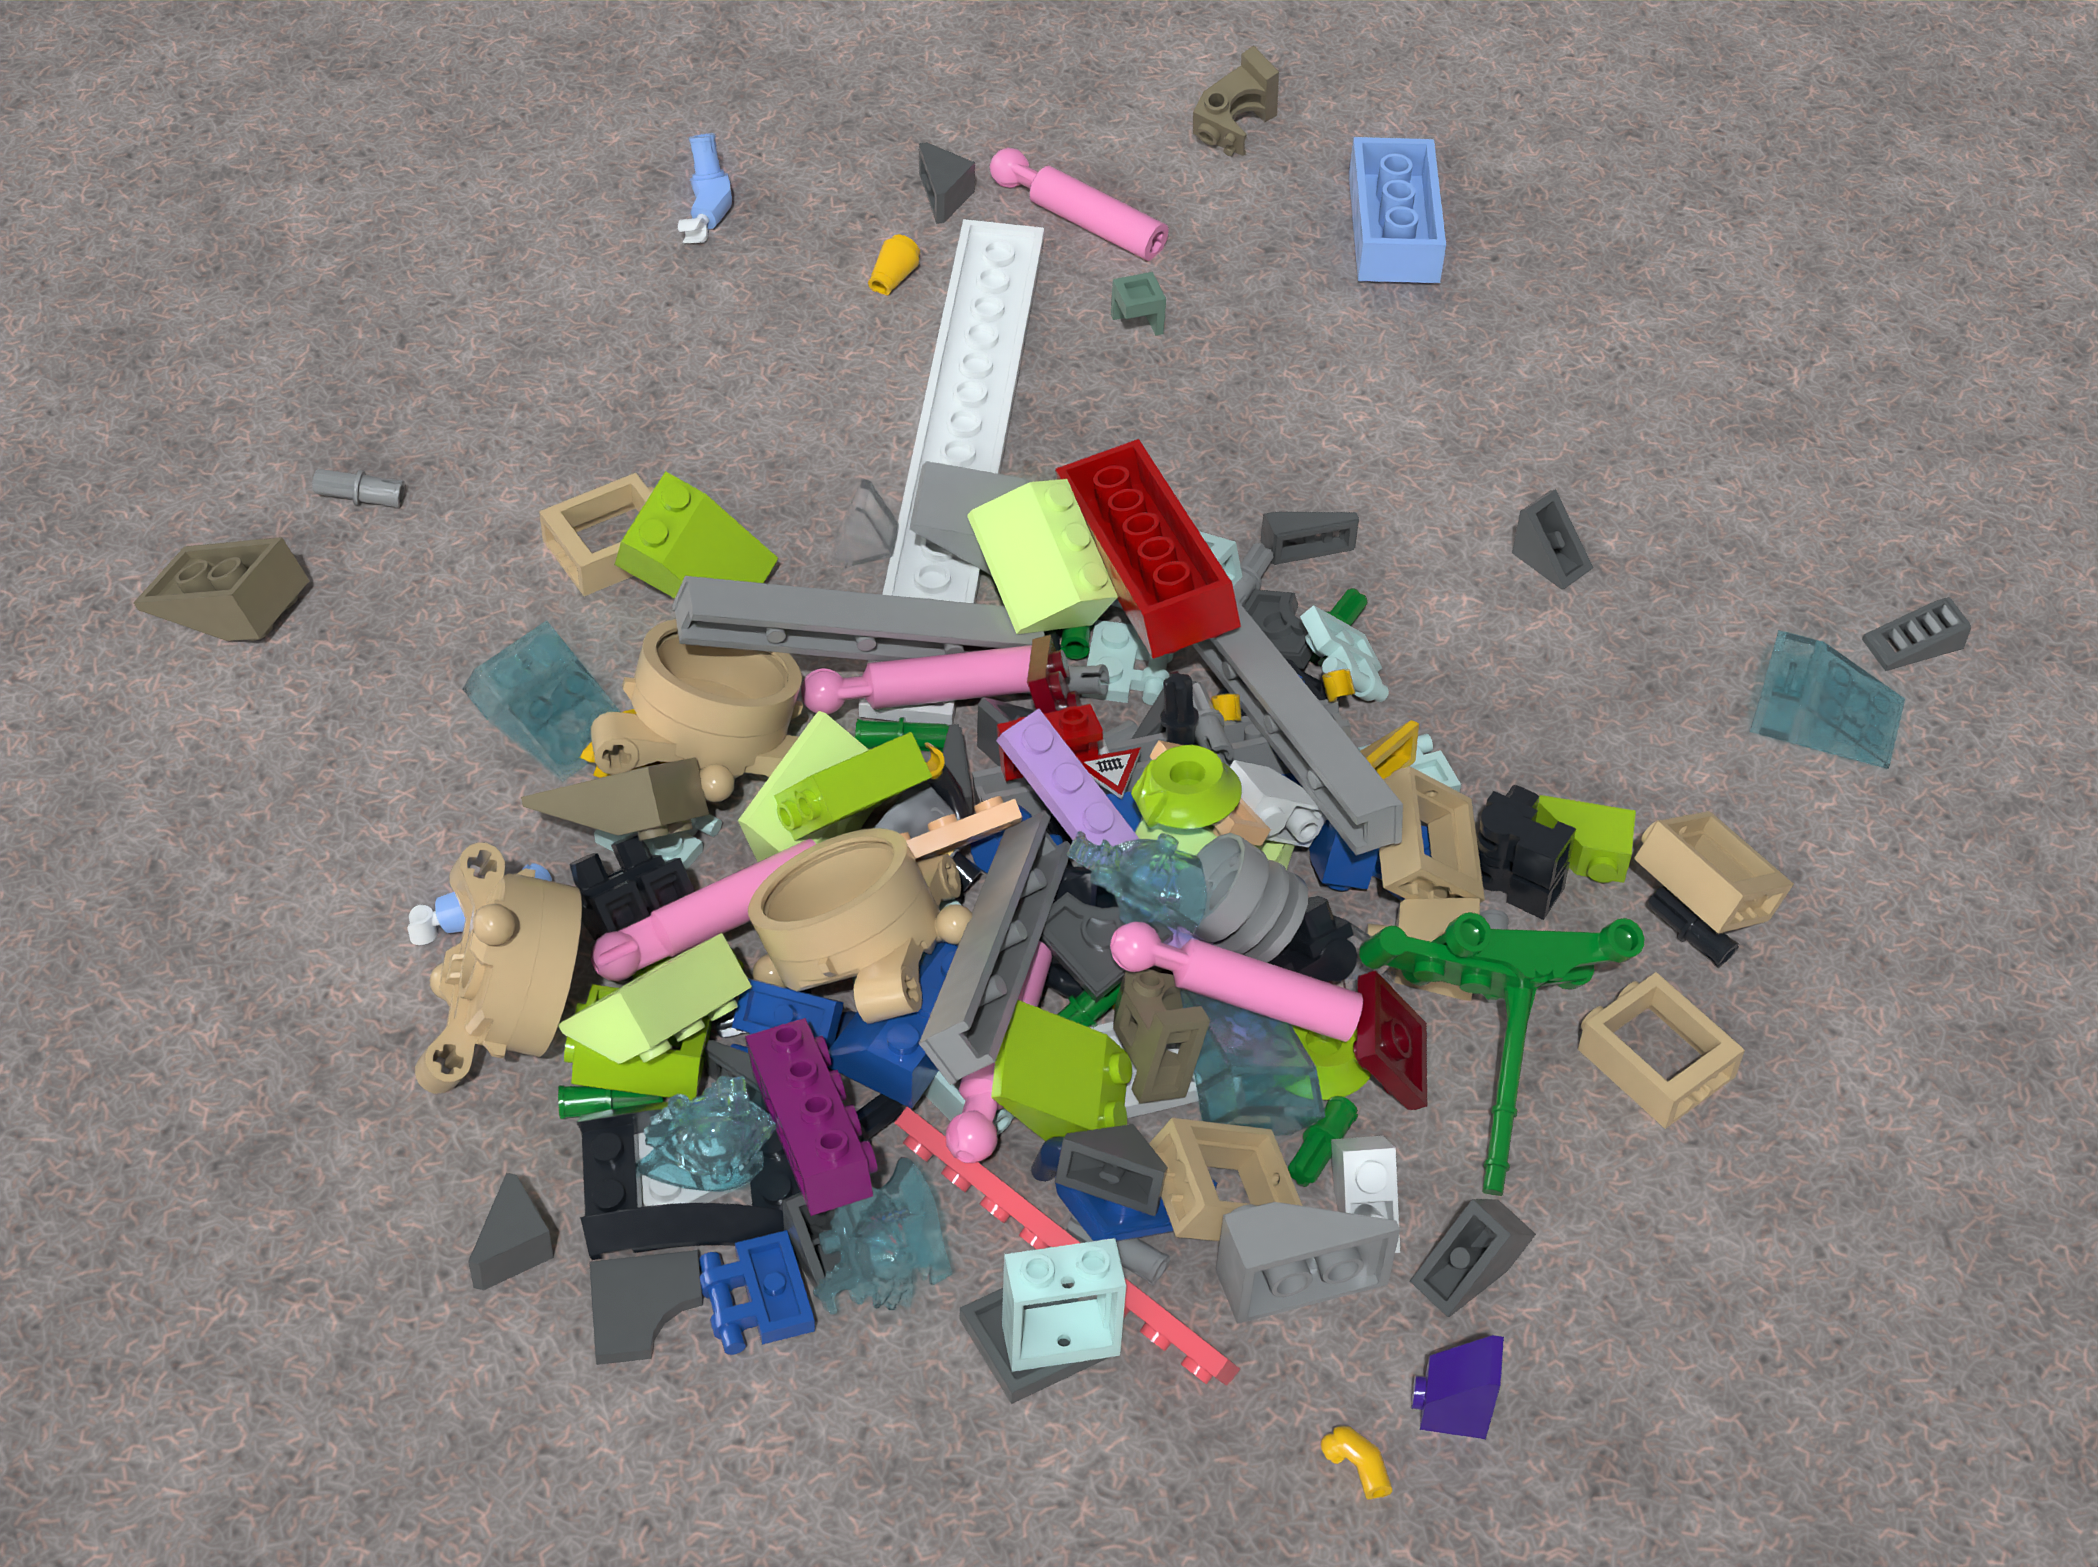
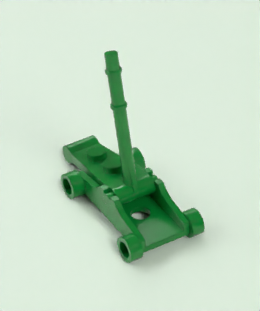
M1468 912L1451 921L1445 933L1431 942L1408 937L1401 928L1390 925L1361 944L1359 957L1363 964L1371 969H1378L1387 965L1401 969L1406 980L1414 985L1423 986L1431 982L1443 981L1460 986L1461 990L1468 993L1483 994L1488 1000L1505 999L1507 1025L1495 1105L1491 1109L1493 1121L1488 1155L1483 1164L1485 1168L1483 1193L1502 1196L1504 1192L1506 1172L1510 1169L1508 1158L1513 1123L1518 1113L1516 1102L1527 1025L1537 988L1558 985L1562 989H1577L1591 980L1594 975V964L1626 962L1638 955L1644 947L1645 938L1639 925L1631 919H1617L1602 928L1600 933L1490 929V925L1485 918L1477 913Z

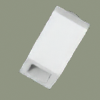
M1234 760L1230 768L1235 771L1242 785L1241 798L1271 829L1265 840L1309 847L1321 831L1327 817L1306 790L1270 767Z
M1384 1136L1331 1139L1333 1186L1338 1211L1396 1220L1399 1226L1396 1148ZM1400 1235L1395 1253H1400Z

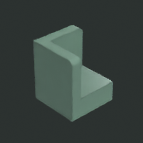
M1148 272L1113 279L1112 319H1130L1146 316L1155 336L1163 334L1166 297L1154 273Z

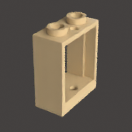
M637 473L539 511L543 542L583 596L634 576L614 565L621 542L591 553L576 532L635 508L640 512L654 488L652 486L647 488Z
M1410 766L1398 769L1391 776L1383 779L1403 804L1402 842L1398 844L1392 843L1379 848L1383 888L1405 899L1479 898L1480 903L1485 901L1472 799ZM1420 820L1428 824L1432 858L1424 854Z
M1710 811L1655 821L1644 832L1641 839L1643 845L1634 858L1718 934L1769 921L1794 885L1793 882Z
M1657 972L1641 983L1634 981L1627 985L1619 994L1617 1000L1607 1007L1598 1006L1594 1008L1581 1024L1583 1031L1578 1050L1665 1129L1733 1080L1737 1075L1745 1051ZM1647 1008L1703 1056L1668 1082L1614 1034L1616 1030Z
M1171 1118L1149 1143L1168 1167L1161 1197L1176 1237L1220 1241L1223 1215L1231 1213L1240 1206L1248 1205V1203L1220 1201L1207 1167L1238 1170L1249 1201L1253 1205L1260 1206L1271 1202H1280L1302 1206L1272 1129Z

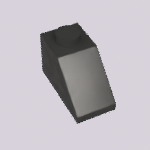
M1472 1199L1410 1282L1447 1317H1450L1504 1275L1536 1236V1233L1498 1199Z

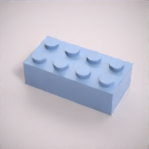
M1354 137L1349 168V185L1358 281L1440 283L1446 239L1434 139Z

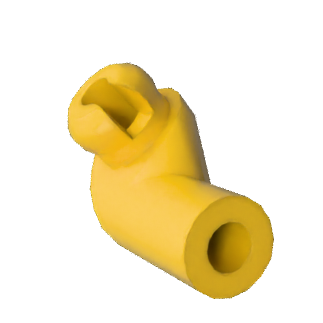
M1337 1426L1334 1428L1333 1433H1329L1322 1438L1321 1449L1327 1460L1339 1464L1347 1458L1356 1466L1365 1497L1368 1500L1385 1497L1392 1493L1393 1489L1384 1460L1377 1446L1350 1426Z

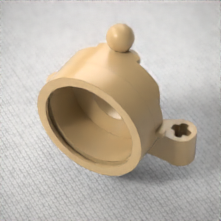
M676 619L660 623L649 630L643 640L634 678L624 677L623 690L630 698L637 713L607 712L596 718L591 726V740L595 762L604 773L614 775L656 761L674 762L696 757L705 799L710 802H721L731 795L734 790L735 778L743 775L744 772L770 777L799 738L798 736L786 735L790 720L799 716L803 708L802 702L796 701L802 682L799 666L789 653L680 644Z
M882 828L863 829L845 833L818 843L797 854L771 873L757 888L750 900L748 916L768 953L759 958L754 964L753 979L788 987L797 992L857 976L854 983V1000L859 1015L867 1024L918 1012L922 1006L918 964L923 951L932 954L937 943L941 941L951 945L959 944L964 930L972 918V912L959 904L948 905L941 911L939 909L940 902L958 898L961 893L960 875L954 860L948 854L916 862L904 837L896 831Z
M488 843L469 845L452 866L449 874L450 885L456 894L465 917L461 943L445 952L444 962L438 964L430 975L431 989L437 997L445 1000L450 1006L446 1028L428 1046L415 1066V1076L419 1085L433 1094L452 1090L464 1078L472 1064L475 1044L485 1046L492 1057L502 1059L505 1057L506 1050L537 1057L542 1056L547 1051L556 1033L574 971L582 913L579 888L535 878L536 870L527 868L517 874L504 875L505 860L501 852L495 846ZM470 866L480 867L479 875L485 876L483 878L475 877L473 875L475 869L470 868ZM438 1057L445 1058V1067L451 1069L448 1074L442 1073L441 1064L435 1062Z

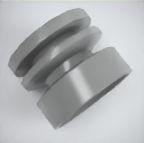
M1228 833L1218 836L1209 842L1191 860L1181 876L1173 896L1172 913L1176 923L1200 939L1209 943L1213 942L1214 946L1268 963L1288 945L1301 925L1308 906V888L1304 879L1293 872L1287 871L1282 864L1268 860L1263 851L1241 836Z

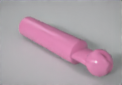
M1005 148L999 150L991 160V175L1000 186L1014 188L1023 185L1029 188L1031 202L1147 261L1153 259L1163 250L1169 230L1166 224L1051 166H1045L1039 172L1029 167L1026 157L1017 149Z
M1032 645L873 662L867 664L862 676L843 678L831 669L820 668L812 671L804 679L801 685L802 701L811 711L815 713L821 711L828 715L836 712L844 704L845 700L865 698L875 710L1030 692L1027 677Z
M812 839L804 840L651 912V916L619 931L605 933L596 940L592 947L591 962L595 971L607 980H626L638 970L668 956L675 957L720 933L724 934L749 922L748 906L753 894L762 882L785 862L816 845V843Z
M1131 922L1119 927L1111 939V954L1115 962L1127 971L1139 972L1155 965L1173 971L1175 986L1344 1042L1351 1038L1358 1025L1363 1006L1361 993L1193 938L1181 948L1162 943L1156 930L1144 922Z
M1041 941L1038 942L1018 1000L1038 1007L1052 960L1050 949ZM995 1062L963 1077L960 1083L959 1092L965 1100L962 1114L954 1117L947 1126L946 1146L953 1157L964 1163H976L986 1159L992 1154L997 1145V1128L993 1121L996 1111L1004 1107L991 1098Z

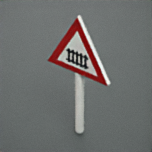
M1103 737V740L1098 741L1100 755L1080 758L1078 760L1097 783L1122 799L1140 756L1141 747L1109 753Z

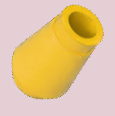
M896 234L891 239L883 242L871 278L868 281L872 291L888 296L919 265L920 249L912 239Z

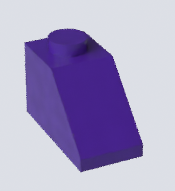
M1491 1335L1430 1355L1425 1377L1415 1375L1412 1391L1411 1409L1421 1410L1420 1430L1486 1439L1501 1386L1503 1336Z

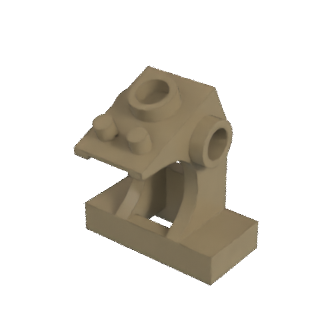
M1254 45L1241 54V66L1203 92L1193 111V134L1197 135L1201 141L1208 145H1217L1225 148L1224 153L1228 156H1232L1233 153L1242 156L1246 155L1245 139L1247 134L1233 120L1239 114L1253 111L1264 122L1277 116L1279 71Z
M1151 969L1139 972L1125 970L1114 1008L1113 1029L1137 1069L1131 1089L1139 1103L1186 1097L1210 1023V1019L1202 1006L1192 1007L1196 993L1176 987L1173 975L1158 973ZM1181 1043L1178 1054L1167 1050L1166 1045Z

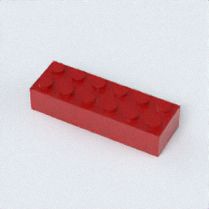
M1139 439L1055 469L1057 480L1068 479L1118 595L1117 600L1153 659L1165 654L1175 653L1184 647L1209 638L1219 637L1223 633L1241 627L1232 581Z

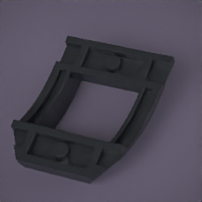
M711 1101L659 1102L583 1114L576 1122L582 1134L585 1216L580 1217L591 1260L602 1259V1253L631 1248L634 1253L685 1246H735L737 1242L784 1231L782 1200L801 1192L768 1110L757 1106ZM683 1128L745 1130L747 1133L752 1206L726 1203H674L642 1207L638 1133Z

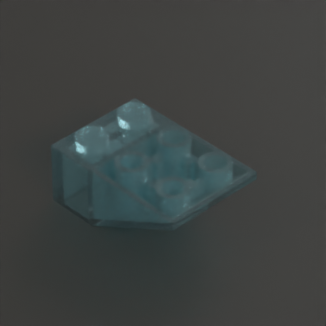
M547 620L475 668L462 689L487 721L562 782L590 763L581 759L580 756L582 751L592 742L591 726L594 720L607 712H620Z
M1778 630L1750 732L1889 769L1905 698L1827 643Z
M1180 988L1183 1008L1202 1006L1210 1019L1194 1070L1202 1121L1272 1129L1274 1136H1291L1325 1118L1317 1068L1291 1024Z

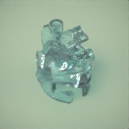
M1078 831L1067 852V856L1085 868L1092 870L1090 876L1092 884L1104 887L1115 895L1119 910L1121 911L1119 918L1124 923H1151L1156 921L1191 936L1198 930L1205 912L1207 888L1202 862L1197 855L1176 849L1179 845L1178 840L1165 833H1161L1157 840L1136 839L1112 847L1109 841L1104 839L1101 845H1096L1086 838L1084 832Z
M720 1076L716 1082L711 1083L712 1087L703 1091V1095L695 1097L691 1101L684 1094L674 1095L668 1101V1107L663 1108L657 1115L650 1117L651 1122L644 1129V1135L646 1136L645 1144L654 1149L638 1161L637 1169L642 1175L653 1180L680 1188L720 1192L735 1189L753 1180L763 1170V1150H759L777 1128L776 1123L772 1121L773 1118L770 1114L750 1101L745 1077L731 1078ZM750 1159L748 1164L740 1171L739 1166Z
M901 1157L897 1161L894 1173L880 1189L872 1187L873 1197L836 1208L835 1215L830 1221L832 1230L819 1233V1240L824 1254L839 1250L841 1254L840 1262L834 1264L833 1270L826 1271V1277L819 1279V1285L813 1290V1295L821 1300L824 1310L832 1315L838 1311L835 1305V1296L841 1290L847 1289L850 1293V1299L858 1305H862L865 1298L870 1296L873 1308L878 1309L885 1305L888 1310H895L898 1305H902L905 1308L911 1307L913 1294L912 1269L917 1268L923 1281L929 1279V1284L932 1286L952 1275L941 1233L939 1212L930 1186L917 1166L906 1157Z

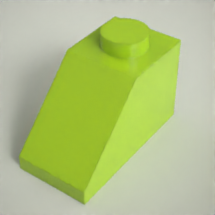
M1539 795L1538 807L1536 809L1538 810L1537 823L1553 829L1557 822L1560 821L1576 828L1572 854L1568 861L1570 862L1569 868L1576 875L1590 877L1597 882L1607 883L1616 881L1624 883L1632 856L1636 810Z

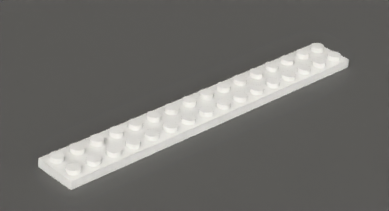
M963 219L882 595L976 603L982 570L909 530L921 468L926 461L1000 474L1044 243V228ZM868 660V663L882 662V661ZM862 698L859 701V717L899 721L900 717H905L906 722L952 725L957 700L874 710L867 700Z

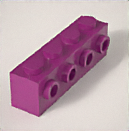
M806 1018L745 1036L752 1074L810 1215L813 1216L873 1197L870 1174L878 1172L875 1155L868 1140L859 1142L858 1136L862 1135L856 1110L853 1105L844 1107L842 1101L846 1100L844 1085L837 1069L828 1071L827 1067L831 1066V1059L823 1036H813Z

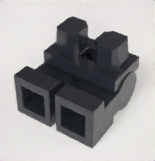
M1513 785L1506 796L1493 791L1487 799L1486 808L1482 811L1477 838L1483 889L1501 891L1507 894L1506 903L1544 920L1565 889L1570 864L1568 861L1572 854L1576 828L1560 821L1557 822L1553 829L1537 823L1538 810L1536 809L1539 796L1528 789Z
M638 834L629 835L611 844L621 868L609 874L606 873L598 853L584 856L569 864L573 881L581 894V920L594 940L600 938L605 933L619 931L651 916L652 911L695 892L681 858H673L664 862L662 855H651L643 840L639 841Z
M1320 896L1309 897L1302 923L1292 940L1268 963L1327 983L1329 981L1339 982L1351 975L1357 963V950L1354 944L1348 940V938L1354 935L1351 923L1333 915L1327 899Z

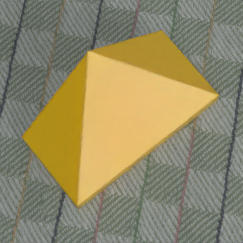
M1410 720L1360 751L1382 779L1391 776L1398 769L1411 766L1416 761L1419 723Z

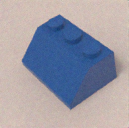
M942 942L937 943L932 954L923 951L918 964L919 983L922 992V1006L918 1012L867 1024L857 1011L828 1050L831 1059V1066H828V1068L832 1070L837 1069L840 1074L912 1109L939 1072L938 1068L919 1045V1042L958 946Z

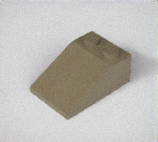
M282 537L184 546L135 600L134 605L139 611L226 641L248 639L256 641L272 631V624L284 610L295 604L298 599L297 595L309 582V579Z
M696 757L643 767L521 797L523 807L618 836L637 831L639 841L693 829L691 819L709 815Z

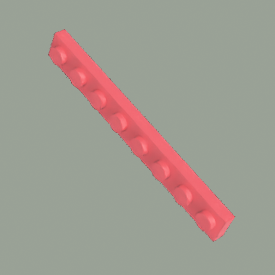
M906 1107L894 1122L909 1134L903 1141L904 1145L926 1162L934 1154L947 1164L941 1174L965 1193L971 1185L976 1187L986 1195L979 1204L1003 1223L1011 1215L1025 1226L1019 1233V1236L1035 1249L1080 1243L979 1162L964 1163L953 1157L946 1146V1136L909 1107ZM1125 1278L1124 1318L1131 1310L1146 1322L1139 1331L1164 1351L1172 1343L1187 1356L1181 1362V1365L1207 1384L1214 1376L1227 1386L1240 1371V1368Z

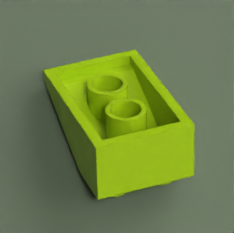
M665 471L623 537L614 565L675 598L685 576L765 583L777 563L778 557L706 493Z
M1017 1000L995 1060L991 1098L1044 1141L1057 1136L1065 1137L1067 1133L1127 1125L1125 1097L1127 1083L1130 1082L1132 1077L1131 1060L1128 1053L1107 1034Z

